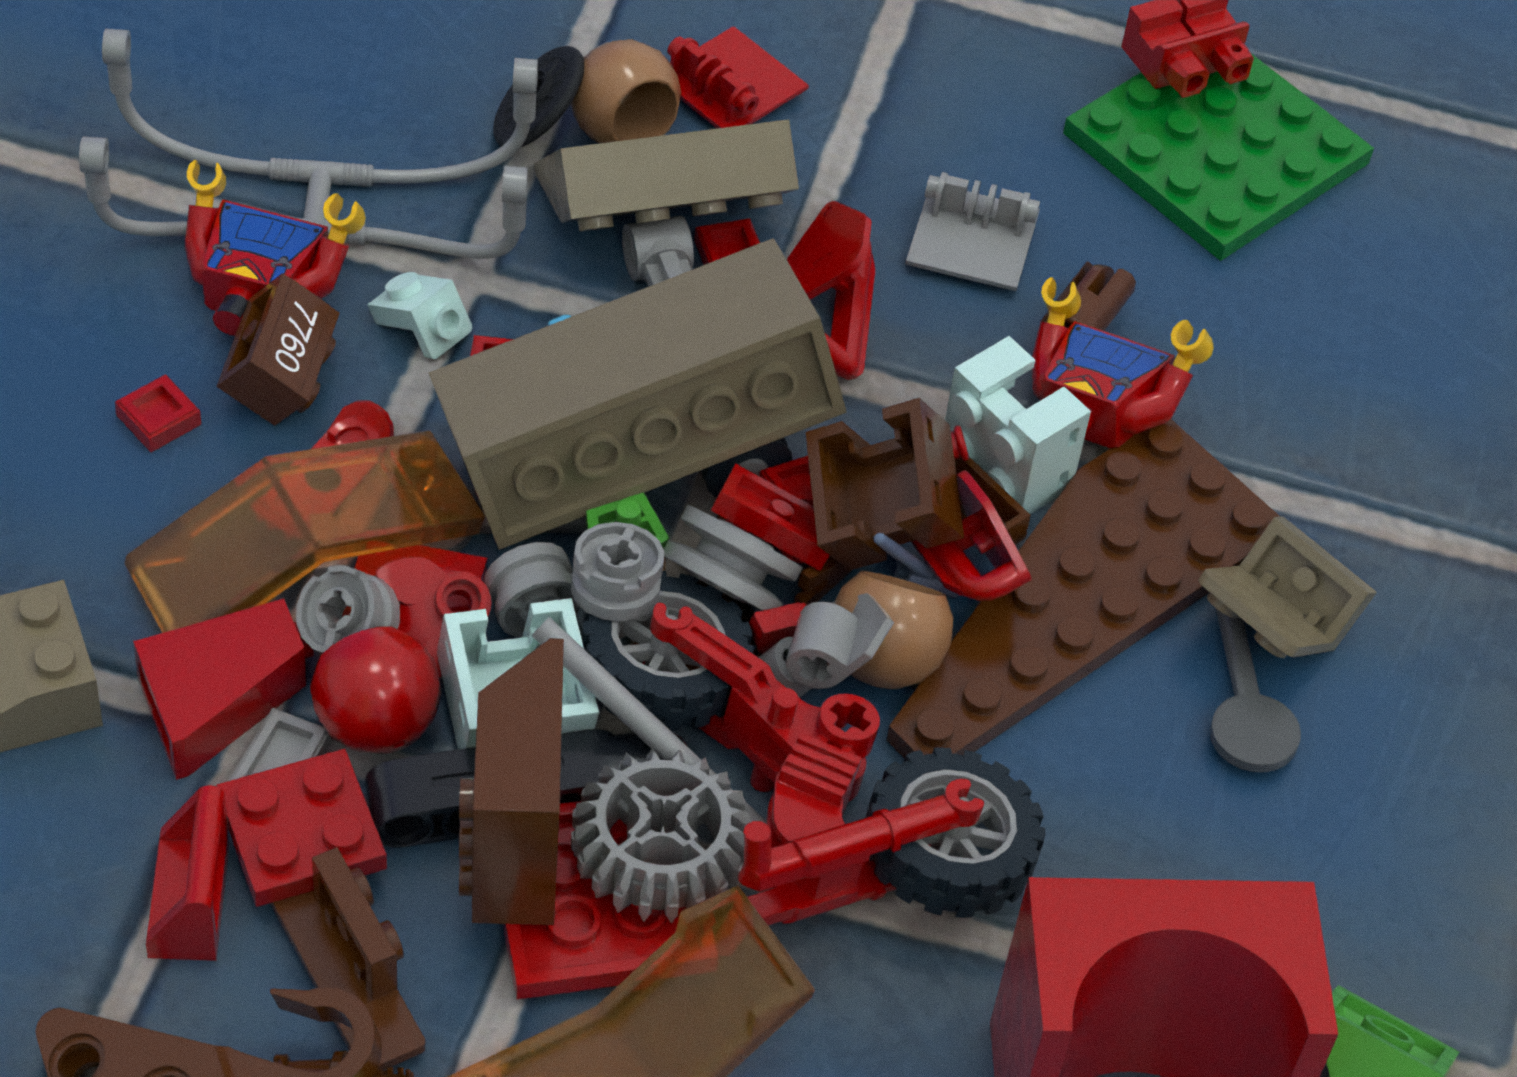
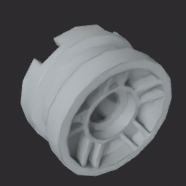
M603 523L585 530L577 539L574 552V567L570 591L575 603L588 614L603 620L619 622L638 619L651 612L659 601L665 552L660 541L648 530L628 523Z
M545 542L521 545L503 553L488 568L485 573L484 583L489 589L491 601L495 605L494 613L497 621L505 633L515 637L523 636L530 603L572 598L575 614L577 615L581 607L575 603L570 591L573 568L568 555L562 547Z
M345 565L327 567L328 572L319 577L313 575L303 587L296 605V624L302 639L312 649L322 653L341 639L361 630L382 626H392L398 629L400 624V604L394 590L383 579ZM347 606L351 607L350 616L344 615L342 617L344 609Z

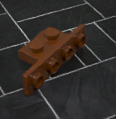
M337 847L312 857L314 891L270 903L315 988L334 987L343 989L358 997L366 1005L381 1036L382 1055L378 1068H381L383 1071L387 1067H392L423 1053L426 1048L425 1038L397 988V961L404 957L403 948L391 922L385 920L379 923L370 907L374 905L373 894L362 870L359 867L350 870ZM334 1022L347 1048L350 1050L353 1041V1030L342 1023Z

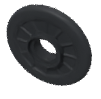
M561 46L546 52L538 58L536 117L531 123L527 138L521 147L534 142L546 133L559 120L573 101L584 75V58L578 49L571 46ZM513 84L504 96L494 120L493 134L500 146H503L509 140L516 127V122L513 119Z

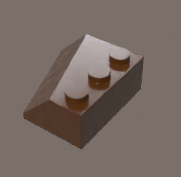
M548 639L478 692L474 778H460L459 896H472V923L554 925L560 808L564 639Z

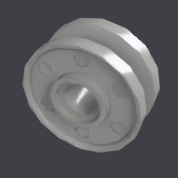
M688 504L681 519L702 539L697 548L668 540L664 547V557L682 566L690 575L743 604L754 606L762 611L782 606L783 603L761 584L767 574L795 582L803 567L774 551L773 547L725 520H718Z

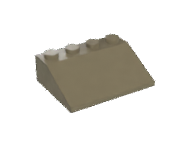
M789 119L561 148L534 163L535 175L561 223L578 221L579 232L614 227L612 216L635 213L636 224L671 219L669 209L691 206L693 216L727 212L726 201L748 199L749 209L777 206L783 204L782 194L799 189Z

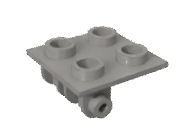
M942 172L940 177L930 175L925 190L926 199L905 265L1017 291L1039 215L1040 201L1030 199L1031 193L1029 192L1020 193L1003 188L998 199L996 198L998 185L995 184L991 185L988 196L979 194L981 181L975 180L972 192L967 191L969 180L949 176L945 172Z

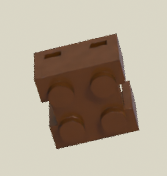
M915 398L883 408V420L894 429L895 438L870 445L843 421L805 432L818 547L849 570L887 560V553L874 542V536L877 533L885 534L899 545L917 540L927 549L964 538L950 424L921 398Z

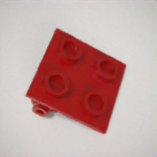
M734 26L701 46L693 38L684 39L682 36H678L672 40L667 49V53L671 56L670 63L678 75L681 89L680 99L715 128L753 124L809 88L806 82Z

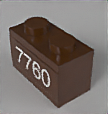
M282 273L249 298L216 387L274 426L295 411L299 413L304 412L314 402L319 393L321 385L316 380L321 365L329 358L335 347L336 340L332 337L340 312Z

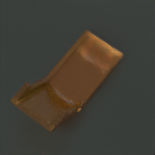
M429 430L265 456L128 553L124 564L162 633L266 604L327 561L479 534L485 515Z
M737 885L681 911L676 932L596 1007L447 1077H727L813 997L815 989Z

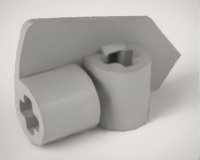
M868 593L858 595V602L853 613L835 604L837 601L830 603L813 602L805 606L800 612L794 636L778 641L758 658L769 664L776 680L786 688L794 690L799 698L812 688L824 689L839 684L873 658L894 624V621L873 596Z

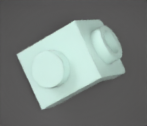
M415 272L403 273L391 279L385 285V291L367 304L376 324L413 330L426 358L437 359L472 331V323L451 279L418 275Z

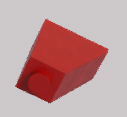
M284 598L133 641L138 681L176 780L190 776L265 718L272 708H278L306 686L305 659L313 657L314 651L302 639L298 626L293 621Z

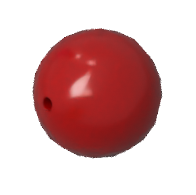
M392 626L361 630L330 646L320 656L310 685L314 711L329 736L353 751L368 754H390L402 750L417 741L432 724L437 714L442 693L435 661L420 640Z

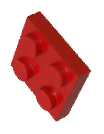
M345 748L216 784L217 787L225 792L228 830L256 907L314 891L312 857L336 847L350 870L359 867L364 875L387 869L385 849Z

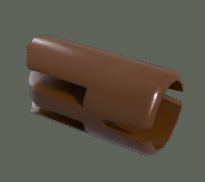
M1086 261L1055 301L1065 300L1070 294L1072 282L1075 283L1081 298V307L1074 316L1065 319L1064 327L1069 328L1076 321L1105 331L1134 293L1136 281L1133 275L1124 269H1118L1114 273L1110 266L1102 264L1092 265ZM1048 311L1043 316L1040 322L1047 323L1049 315Z

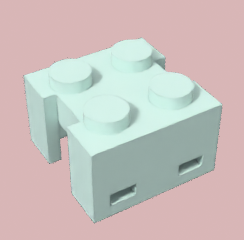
M1008 336L955 367L945 421L950 424L951 432L954 431L955 426L959 425L961 427L969 457L1031 515L1058 498L1076 474L1091 411L1065 387L1025 409L1007 390L1014 387L1016 378L1034 368L1035 359Z
M572 598L530 603L523 636L514 639L487 641L488 616L486 609L444 614L437 656L458 749L476 747L478 692L540 646L531 635L548 617H551L584 649ZM563 666L561 734L594 730L599 715L596 696Z

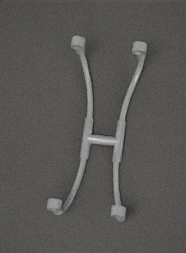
M106 28L103 33L102 59L103 63L107 64L110 91L115 95L117 105L123 117L140 136L172 155L191 162L197 160L201 165L216 168V163L218 162L221 168L227 171L269 176L270 180L308 183L304 216L297 219L328 226V235L332 225L324 217L323 207L325 201L330 196L331 185L372 187L373 183L417 184L454 180L479 174L498 166L512 157L525 142L530 125L536 117L538 59L515 58L513 69V119L516 122L515 130L503 146L476 160L438 168L388 170L374 169V166L371 164L293 160L286 158H271L269 162L230 157L183 144L162 134L149 125L136 111L129 94L133 89L130 68V30ZM87 136L81 138L79 168L85 175L87 198L93 203L97 215L106 225L123 233L140 236H186L187 221L146 222L127 219L116 214L108 204L111 198L108 175V138ZM504 166L502 224L506 233L499 242L492 244H468L408 232L366 227L365 223L361 230L355 234L347 235L345 243L364 245L365 241L475 259L503 256L516 246L520 233L526 226L528 167Z

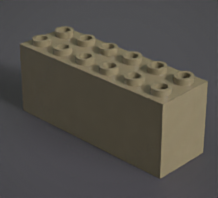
M774 238L428 372L499 550L586 516V510L650 491L847 413L820 316Z

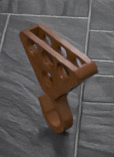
M320 987L311 990L270 989V993L279 1009L320 1022H339L353 1030L352 1045L344 1059L334 1067L320 1072L298 1070L240 1052L228 1046L211 1045L61 1007L46 1012L39 1019L35 1031L48 1077H79L84 1071L93 1067L98 1068L91 1077H373L379 1067L382 1055L381 1036L366 1005L352 993L334 987Z

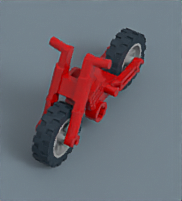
M662 571L659 601L651 612L638 619L621 622L603 620L585 612L580 632L584 650L670 731H681L682 725L691 724L694 729H701L726 748H739L754 763L750 777L751 786L760 792H768L774 788V794L767 807L766 823L761 821L749 822L743 831L744 864L738 874V881L743 886L761 893L735 900L730 904L729 916L715 936L719 955L724 957L735 955L753 930L778 922L783 924L793 923L866 899L872 901L879 900L886 893L896 890L895 895L909 904L913 900L924 904V911L936 915H942L943 910L955 912V918H971L974 916L975 911L984 910L986 915L995 913L1002 909L1004 901L1009 900L1013 903L1022 894L1028 877H1032L1044 843L1045 827H1040L1044 816L1039 803H1032L1030 799L1032 791L1021 779L1014 781L1008 776L1010 769L997 761L993 765L981 760V754L965 750L963 755L952 754L951 748L944 747L934 748L932 754L924 755L921 750L909 753L905 756L902 764L896 761L885 769L882 780L878 779L865 818L845 824L842 816L846 811L848 802L852 801L860 790L867 764L865 757L869 755L873 748L880 725L879 713L868 700L854 694H837L826 699L821 707H816L800 699L794 690L786 688L776 680L769 664L753 654V645H750L752 630L749 622L742 623L741 617L743 612L734 601L727 603L722 598L723 592L708 584L704 587L697 584V578L680 573L679 578L668 577L666 571ZM627 636L638 644L623 646L620 639ZM685 664L697 666L699 668L689 671ZM605 706V709H606L608 712H610L611 714L615 715L612 711H610V710ZM847 724H850V725L853 726V727H850L846 732H844L843 730H841V729L844 728ZM982 822L990 830L977 828L975 826ZM975 846L995 851L989 855L982 856Z

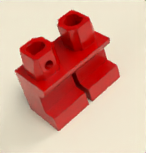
M1153 0L1130 7L1121 48L1154 89L1171 85L1182 98L1199 94L1207 86L1209 74L1217 71L1224 81L1229 84L1241 82L1249 77L1254 60L1251 52L1245 45L1250 25L1245 21L1236 23L1226 9L1228 0Z

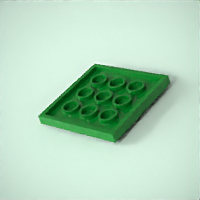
M1253 54L1254 60L1250 75L1244 81L1229 84L1224 81L1217 71L1209 74L1207 86L1199 94L1182 98L1171 85L1154 89L1142 72L1066 117L1063 130L1065 136L1220 261L1368 165L1374 147Z

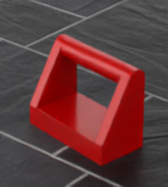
M208 785L199 788L161 827L146 938L147 958L217 961L230 848L225 792L217 786Z

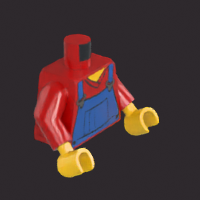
M193 160L189 164L187 179L197 194L195 205H189L185 251L192 278L203 286L204 303L209 309L215 310L213 322L220 331L235 336L249 298L282 273L320 299L328 296L334 290L350 247L345 243L346 237L361 230L365 224V212L357 201L354 202L350 215L344 220H338V215L343 207V198L337 193L328 197L323 207L324 217L332 225L328 235V226L222 199L219 208L213 207L214 197L219 196L226 186V176L221 166L217 162L215 179L207 185L198 184V177L200 175L198 161Z
M1050 277L1044 282L1041 291L1049 315L1047 323L1040 322L1032 357L1035 359L1034 368L1031 369L1033 393L1041 401L1062 387H1065L1091 411L1084 439L1110 449L1118 448L1134 434L1165 424L1173 417L1193 377L1192 374L1188 373L1192 364H1201L1211 357L1214 349L1213 341L1204 328L1199 334L1198 340L1191 345H1187L1192 338L1193 327L1188 320H1182L1173 327L1171 332L1172 344L1178 352L1175 358L1173 354L1076 321L1069 328L1064 327L1065 319L1074 316L1081 307V298L1075 283L1072 282L1069 296L1060 302L1053 301L1056 295V282L1053 277Z

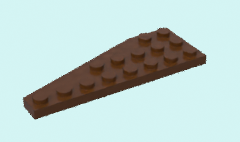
M1172 419L1165 424L1134 434L1120 447L1107 450L1079 468L1018 551L1031 575L1032 581L1003 597L979 603L952 640L951 646L940 667L919 684L889 725L887 742L904 759L907 754L921 750L926 755L932 754L934 748L941 747L951 748L952 754L963 755L965 750L975 752L1209 594L1210 592L1198 581L1204 570L1240 566L1273 518L1281 516Z

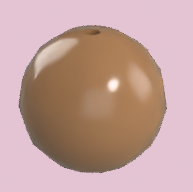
M633 39L604 43L592 49L584 57L583 79L578 92L571 102L573 115L586 135L598 144L665 135L670 130L678 113L681 95L678 75L665 56L659 50Z
M870 571L859 572L842 586L835 604L853 613L858 602V595L868 593L883 607L894 621V624L873 658L853 672L851 676L874 687L894 690L921 683L940 667L951 646L954 617L946 595L940 591L904 579Z

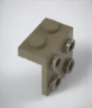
M1284 516L1273 518L1240 566L1205 569L1198 579L1199 583L1210 592L1207 599L1217 610L1234 619L1242 618L1257 631L1254 635L1255 640L1265 650L1280 658H1285L1287 655L1299 657L1334 651L1377 593Z

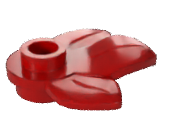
M409 557L386 563L376 571L375 575L383 579L396 594L400 604V624L398 629L422 642L433 657L438 676L441 678L442 674L437 656V647L444 614L454 613L449 609L447 599L453 595H461L469 602V611L486 609L487 616H489L492 605L489 589L476 575L465 571L445 573L438 565L427 558Z

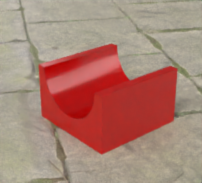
M1028 877L990 1020L994 1077H1096L1115 1072H1141L1162 1077H1320L1338 1037V1028L1315 883L1305 881Z

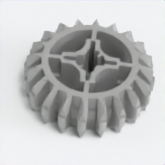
M653 747L647 754L645 762L639 763L626 752L623 760L620 762V770L603 765L601 772L598 774V783L586 782V786L581 793V803H577L572 813V827L574 831L571 832V850L574 852V856L578 857L577 869L581 879H592L591 888L595 893V897L599 898L613 894V905L617 913L630 904L639 906L638 911L643 922L651 915L652 909L664 910V914L672 923L678 916V909L681 907H686L698 918L701 911L704 910L705 899L721 905L723 899L727 896L728 886H738V874L744 864L743 831L744 827L749 822H752V818H750L751 813L745 811L746 801L743 797V791L730 790L731 781L728 778L727 771L709 776L710 766L707 763L706 757L694 765H689L685 763V758L679 749L672 757V760H660ZM620 819L627 825V840L618 846L609 830ZM702 824L706 825L714 838V842L707 850H704L697 843L698 835L696 834V829Z

